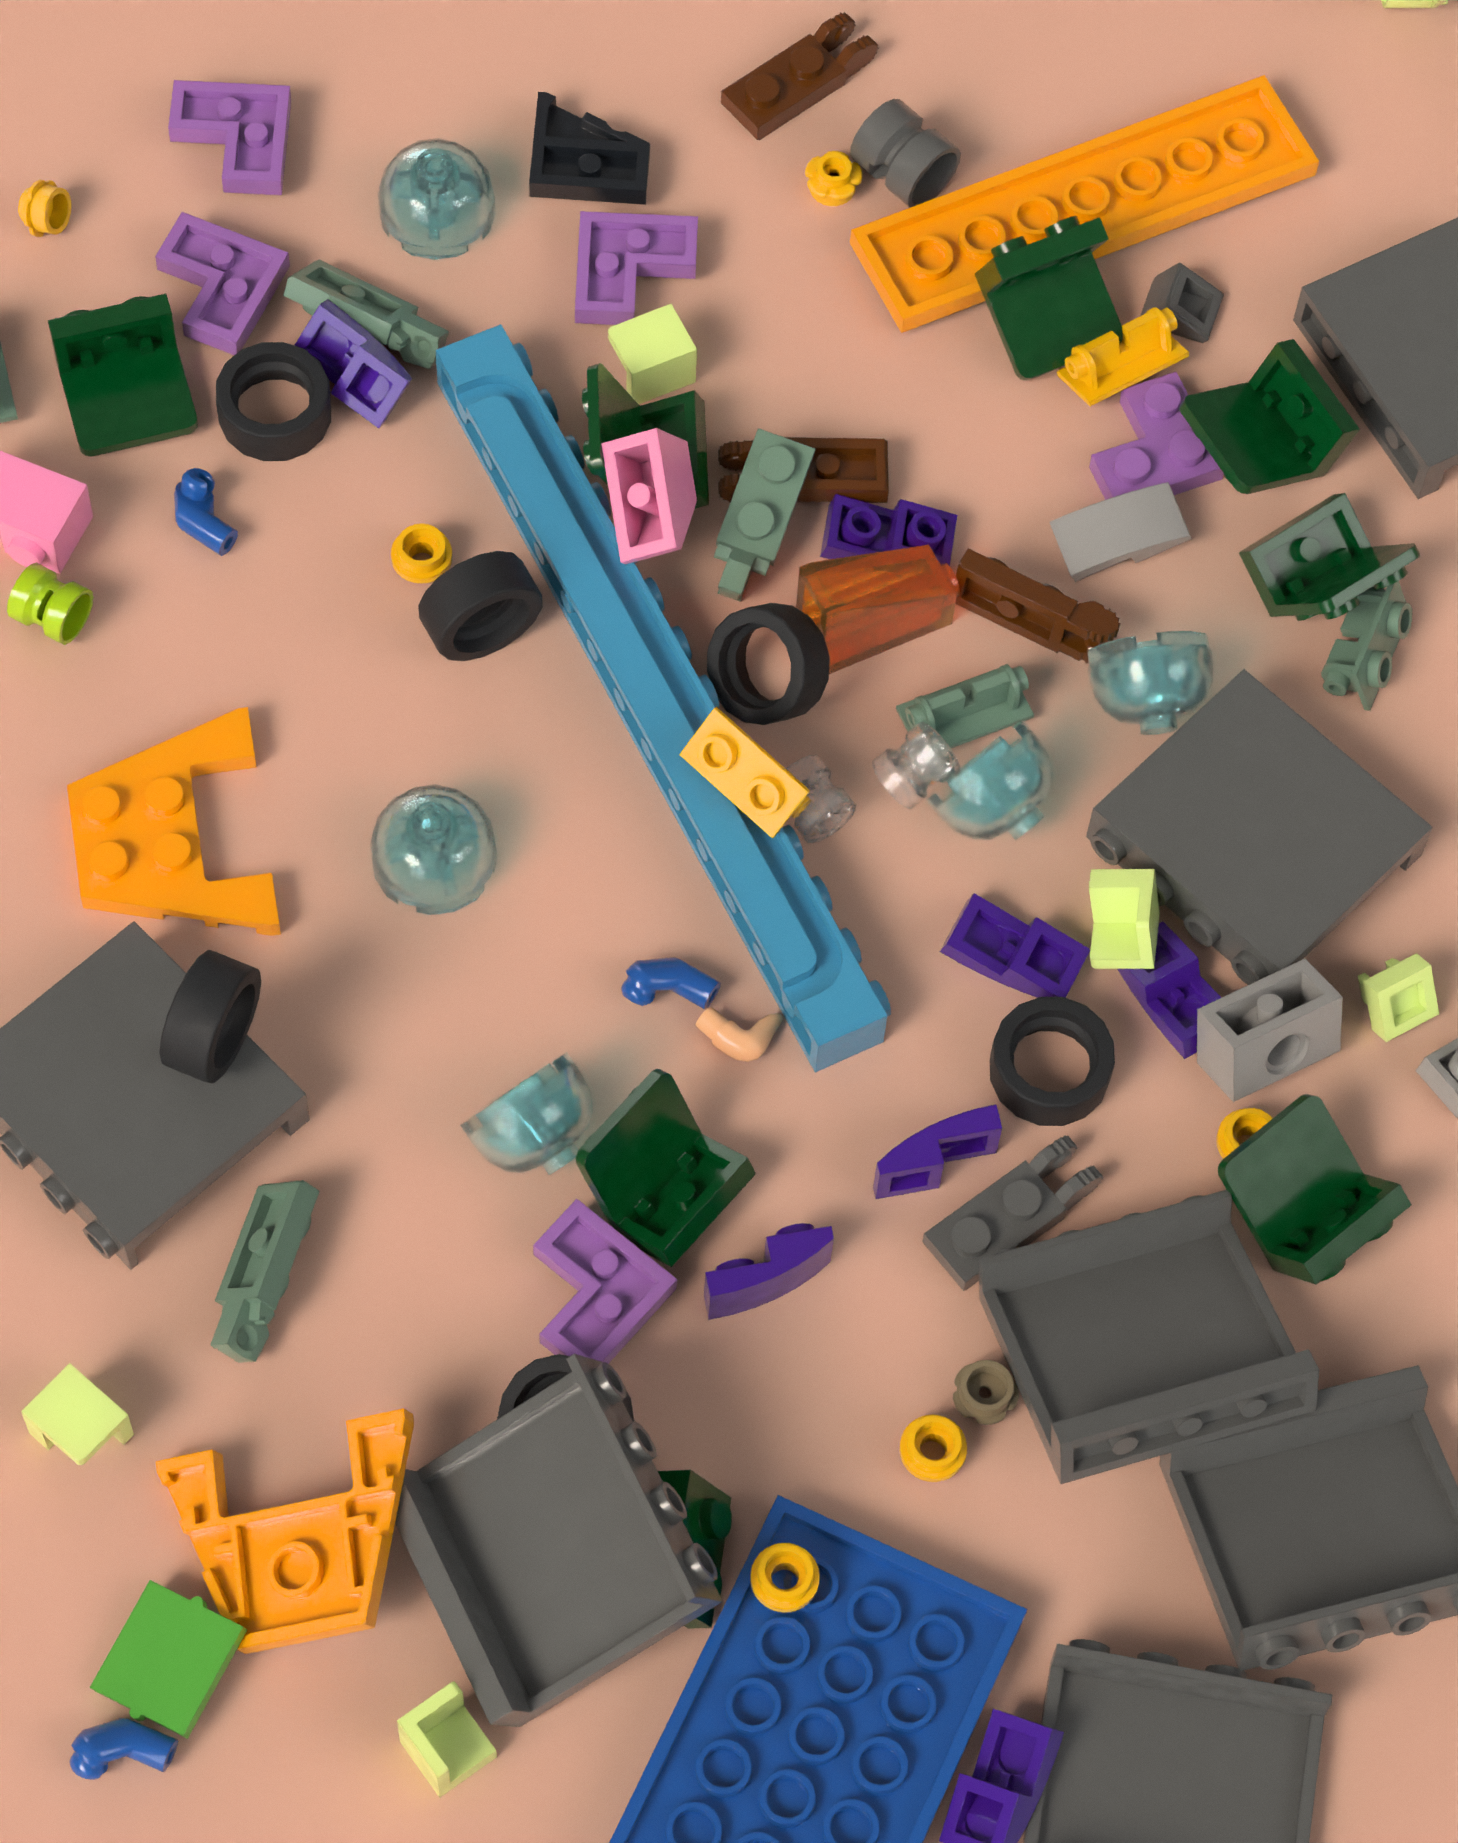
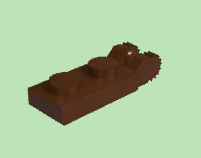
M840 12L839 15H835L834 18H830L822 23L813 36L808 34L721 91V104L756 140H761L844 86L847 78L860 71L862 67H865L874 59L879 49L877 47L878 44L868 35H863L857 41H853L845 46L835 59L829 52L836 49L839 44L842 45L844 41H847L856 26L854 24L855 21L848 14Z
M784 437L815 448V454L797 502H831L835 494L866 503L888 502V440L875 438ZM736 440V442L729 441V443H724L718 450L719 465L728 470H743L753 441L744 440L743 442H738ZM730 473V475H724V478H720L718 494H720V498H723V501L731 502L741 474Z
M969 548L958 564L950 595L951 602L1056 653L1060 651L1078 661L1084 660L1085 664L1089 663L1092 666L1097 664L1100 666L1101 663H1106L1107 659H1110L1114 647L1112 642L1114 637L1117 638L1121 625L1119 623L1120 618L1116 617V612L1113 613L1110 611V608L1105 609L1104 605L1096 601L1077 604V600L1064 595L1058 588L1049 584L1039 583L1010 569L1002 561L986 557Z

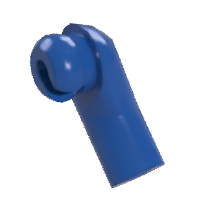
M200 468L189 469L182 475L181 482L175 488V521L182 531L220 556H223L235 544L238 531L214 516V495L212 491L215 481L211 474Z
M670 957L635 961L626 970L628 978L622 984L621 991L626 999L644 1006L653 1002L657 990H671L706 1010L715 999L721 982L679 958Z
M119 1718L82 1730L71 1745L75 1752L72 1754L69 1763L76 1775L90 1780L100 1778L107 1771L108 1762L123 1757L131 1758L156 1770L165 1772L175 1755L178 1739L131 1719Z

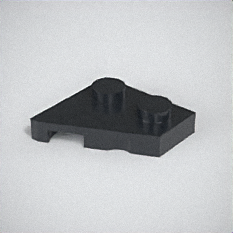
M538 92L529 178V197L646 205L650 143L627 131H616L606 121L588 112L580 118L556 106V96L547 92Z

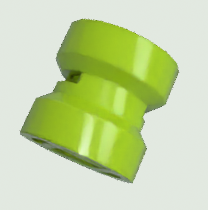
M36 562L30 564L17 579L8 599L7 613L9 617L26 626L38 624L43 627L46 636L66 645L74 640L84 627L92 609L93 592L74 581L67 584L58 581L56 572Z

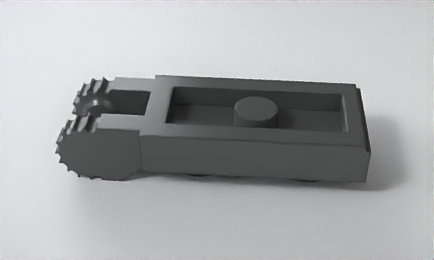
M1068 1135L1060 1137L1054 1143L1041 1150L1029 1164L1026 1160L924 1233L922 1240L924 1245L963 1291L979 1281L978 1259L994 1255L1006 1248H1019L1029 1245L1062 1221L1067 1210L1080 1202L1084 1197H1087L1101 1183L1103 1176L1094 1165L1076 1173L1055 1194L1042 1180L1054 1172L1056 1168L1066 1164L1071 1159L1073 1153L1076 1152L1077 1145Z

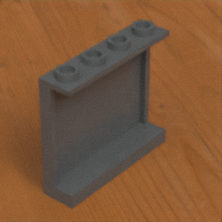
M1458 217L1303 286L1293 318L1299 330L1417 499L1437 491L1445 470L1458 465Z
M1243 669L1093 808L1086 837L1090 840L1097 855L1110 865L1118 864L1123 869H1155L1159 906L1165 905L1183 920L1185 928L1197 942L1207 947L1213 946L1231 962L1237 976L1247 985H1250L1304 959L1399 866L1406 871L1422 856L1433 827L1249 672Z
M135 921L130 923L0 1028V1134L2 1135L0 1137V1147L20 1169L23 1170L30 1164L44 1179L40 1183L42 1191L60 1212L66 1214L73 1209L87 1224L83 1228L85 1236L103 1257L110 1259L116 1254L130 1270L138 1265L135 1248L280 1126L291 1136L310 1120L306 1093L248 1035L231 1066L214 1084L201 1081L162 1064L159 1054L162 1031L175 994L186 973Z
M1227 1190L1205 1196H1192L1177 1204L1145 1213H1131L1116 1221L1084 1230H1070L1055 1238L1019 1248H1006L994 1255L978 1259L980 1302L1060 1484L1317 1410L1319 1368L1309 1349L1296 1353L1231 1223L1232 1195Z
M573 1354L566 1359L572 1370L571 1373L417 1471L405 1470L395 1524L490 1725L523 1726L723 1602L713 1583L718 1578V1574L711 1557L700 1544L693 1543L682 1521L687 1517V1511L681 1497L669 1483L662 1481L652 1461L657 1456L653 1441L639 1423L632 1421L622 1402L626 1398L627 1392L621 1378L608 1363L578 1354Z
M1419 1365L1318 1390L1316 1411L1160 1456L1159 1465L1239 1671L1260 1666L1267 1670L1278 1669L1292 1663L1298 1656L1325 1649L1334 1653L1347 1651L1359 1645L1364 1639L1391 1632L1400 1636L1413 1634L1425 1628L1430 1622L1458 1615V1486L1424 1410L1428 1385Z
M1072 1640L1069 1642V1646L1057 1644L1050 1662L1041 1724L1063 1731L1064 1735L1048 1781L1025 1829L1023 1843H1309L1324 1716L1332 1704L1333 1694L1315 1691L1314 1684L1298 1678L1281 1677L1275 1679L1274 1683L1246 1679L1247 1673L1245 1671H1239L1238 1668L1227 1665H1209L1205 1668V1671L1178 1666L1176 1658L1163 1653L1142 1652L1137 1655V1658L1111 1654L1110 1648L1107 1645L1092 1640Z

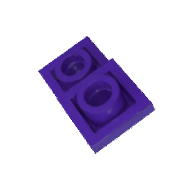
M835 494L828 506L820 557L883 570L924 573L946 572L951 562L957 515L900 499L895 508L891 510Z
M807 1223L786 1226L778 1230L775 1235L766 1237L764 1263L754 1264L753 1260L745 1258L734 1259L721 1263L715 1268V1271L705 1272L704 1300L708 1320L734 1315L759 1307L791 1292L814 1277L831 1262L834 1242L832 1226L814 1229L813 1225Z

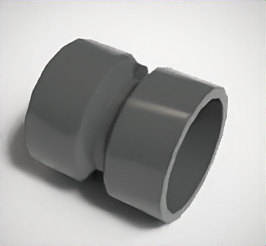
M892 99L874 110L863 122L851 144L850 156L875 179L886 178L885 185L888 190L910 208L932 200L940 194L955 174L960 163L961 152L936 129L923 130L921 128L923 118L900 99Z

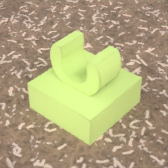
M1417 953L1402 961L1393 958L1385 961L1386 969L1372 977L1366 973L1358 975L1361 998L1368 1005L1372 1031L1385 1042L1439 1015L1431 964Z

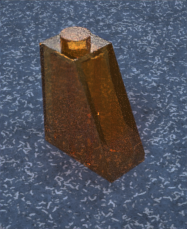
M923 545L810 562L800 566L796 608L809 615L822 632L830 656L829 674L952 624L956 598L960 596V588L952 568L947 563L940 565L931 547Z

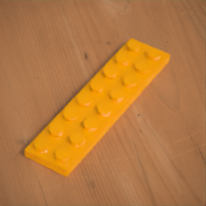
M1263 75L851 229L850 245L900 332L903 333L985 302L975 273L994 258L991 249L1004 242L1024 236L1028 245L1046 238L1044 229L1066 218L1077 216L1080 224L1100 217L1109 240L1092 252L1094 259L1315 176L1319 160L1266 76Z

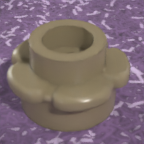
M981 1360L969 1364L958 1372L954 1381L957 1387V1391L953 1394V1402L956 1409L966 1418H976L979 1424L993 1425L1004 1420L1006 1412L1013 1410L1017 1405L1019 1398L1018 1386L1013 1382V1378L1007 1368L998 1362ZM987 1388L991 1391L992 1395L989 1398H982L979 1395V1390Z

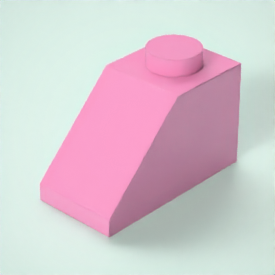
M654 428L601 443L620 562L629 564L681 550L697 502L688 442L663 430Z
M0 451V540L5 553H8L12 559L25 567L37 562L60 574L93 518L87 484Z

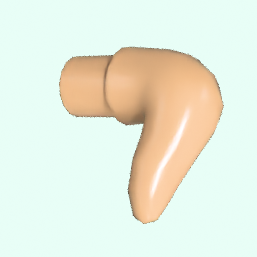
M710 1007L698 1018L696 1027L712 1040L713 1046L726 1055L739 1061L749 1062L758 1059L765 1052L783 1018L779 1013L769 1014L760 1019L749 1030H743L733 1020L728 1021L717 1010Z

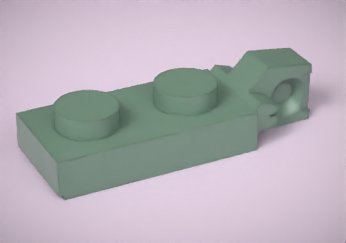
M320 259L288 277L283 296L301 304L303 309L313 316L319 304L328 299L358 322L381 344L388 345L389 349L399 350L405 362L431 369L436 365L435 350L445 346L449 331L417 316L419 307Z
M758 428L716 540L717 548L714 558L727 562L718 585L719 590L717 594L741 602L751 572L766 576L769 566L774 565L812 463L815 448Z
M304 1180L262 1184L257 1187L215 1298V1302L223 1307L222 1315L210 1345L238 1363L256 1362L269 1337L267 1324L275 1316L274 1310H276L280 1298L288 1287L289 1273L301 1240L310 1228L311 1213L320 1191Z

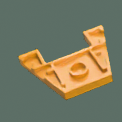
M248 707L237 708L67 785L83 908L164 920L165 915L204 920L205 926L219 928L218 923L256 928L257 934L281 935L272 873L216 881L206 880L192 779L200 775L257 768Z
M402 1408L346 1420L353 1487L349 1492L230 1517L228 1513L223 1454L210 1449L156 1461L158 1476L162 1485L168 1487L182 1520H179L181 1528L185 1534L190 1536L205 1570L202 1572V1575L219 1614L247 1629L237 1651L249 1654L375 1628L414 1428L413 1413Z

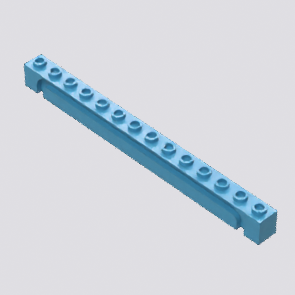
M500 324L435 350L437 384L814 1072L816 1073L883 1043L887 1017L891 1015L889 1000L877 980L869 982L859 965L862 961L861 952L851 931L846 927L839 930L830 913L833 909L832 901L825 884L819 876L810 878L801 862L804 858V853L794 829L790 825L783 826L778 834L771 838L679 755L715 707L719 709L717 693L707 675L704 674L698 677L689 661L692 659L691 649L682 629L678 625L671 628L662 612L665 610L664 601L655 581L651 577L643 579L635 565L637 562L629 564L620 562L616 531L609 518L611 508L602 486L598 482L590 484L582 469L585 468L584 458L575 438L572 435L564 437L557 425L559 421L558 412L550 393L545 388L538 391L531 378L533 376L532 365L521 343L512 344Z

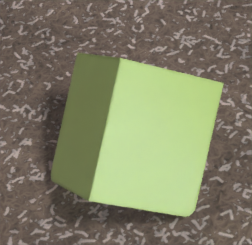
M672 304L611 326L608 329V340L627 372L626 391L638 404L696 382L697 348Z
M1091 869L1089 894L1094 922L1090 949L1091 966L1095 969H1154L1160 917L1155 869Z
M70 1363L21 1411L30 1435L47 1450L55 1444L78 1465L85 1464L112 1436L125 1445L134 1435L128 1414Z
M455 1681L449 1683L397 1720L400 1743L439 1798L497 1758L496 1749L464 1706L463 1692Z

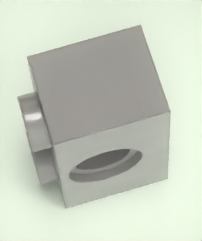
M1302 959L1197 1009V1064L1235 1102L1339 1052L1341 1049L1343 997L1306 959Z

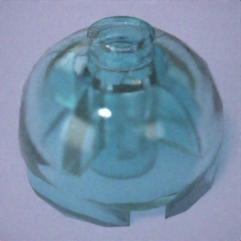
M440 138L419 140L403 148L384 169L378 191V207L382 229L388 237L390 232L393 238L401 242L402 250L412 256L432 260L458 257L468 252V244L476 241L481 234L482 239H484L491 231L496 212L495 196L489 171L475 153L461 144Z
M1194 631L1156 633L1157 640L1137 643L1136 636L1106 642L1090 649L1087 652L1089 660L1088 674L1095 699L1104 712L1121 723L1139 724L1142 735H1158L1177 730V719L1196 711L1207 698L1213 681L1212 650L1209 648L1208 635L1205 633Z
M1024 720L1013 726V729L1020 736L1019 738L1008 744L1004 738L999 736L945 780L952 789V792L943 800L935 790L925 799L937 815L956 833L972 840H991L1008 831L1016 840L1044 817L1038 806L1051 789L1052 767L1045 748Z
M436 784L414 787L393 798L378 815L370 842L374 878L385 895L397 904V899L407 905L416 906V912L427 915L456 912L476 901L484 892V885L490 879L492 871L494 873L497 864V848L493 826L480 804L459 789Z
M567 1052L552 1062L558 1073L550 1063L460 1125L474 1147L488 1162L504 1171L525 1173L542 1165L548 1175H551L576 1158L579 1149L574 1142L589 1128L593 1114L591 1091L582 1073Z

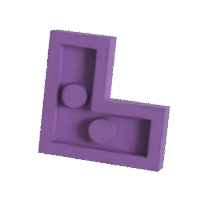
M174 80L168 126L170 142L225 144L222 171L224 193L282 195L291 110L290 86Z
M580 211L575 323L617 325L635 318L637 276L695 279L698 216Z
M181 212L155 256L157 270L202 287L182 321L184 336L232 355L242 350L290 267L288 252Z
M1177 372L1122 390L1119 402L1138 440L1091 455L1089 468L1105 500L1167 482L1170 484L1173 494L1177 495L1223 479V471L1200 439L1194 434L1179 410L1180 404L1188 396V393Z
M578 1199L563 1212L533 1245V1255L578 1291L539 1333L540 1344L554 1355L571 1356L578 1354L609 1364L677 1289V1279Z

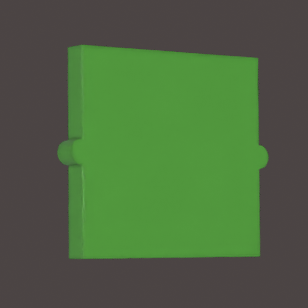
M149 1580L90 1688L130 1709V1716L136 1721L142 1722L148 1718L188 1739L244 1638L247 1629L207 1609V1603L201 1597L195 1596L189 1600Z

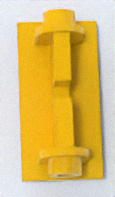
M1153 307L1147 310L1145 314L1122 325L1123 340L1121 343H1119V336L1110 331L1084 345L1073 347L1072 355L1065 358L1066 367L1058 370L1057 376L1091 407L1189 357V351L1171 336V331L1177 329L1178 326L1174 313L1169 308L1160 310L1157 307Z
M717 707L711 711L679 754L771 838L778 834L791 816L793 818L799 816L811 801L807 796L810 790Z

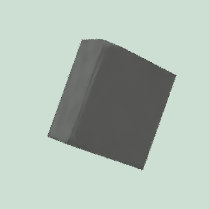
M1179 262L1154 278L1141 315L1153 307H1157L1160 310L1169 308L1174 313L1178 324L1177 329L1171 331V334L1204 343L1209 339L1224 293Z

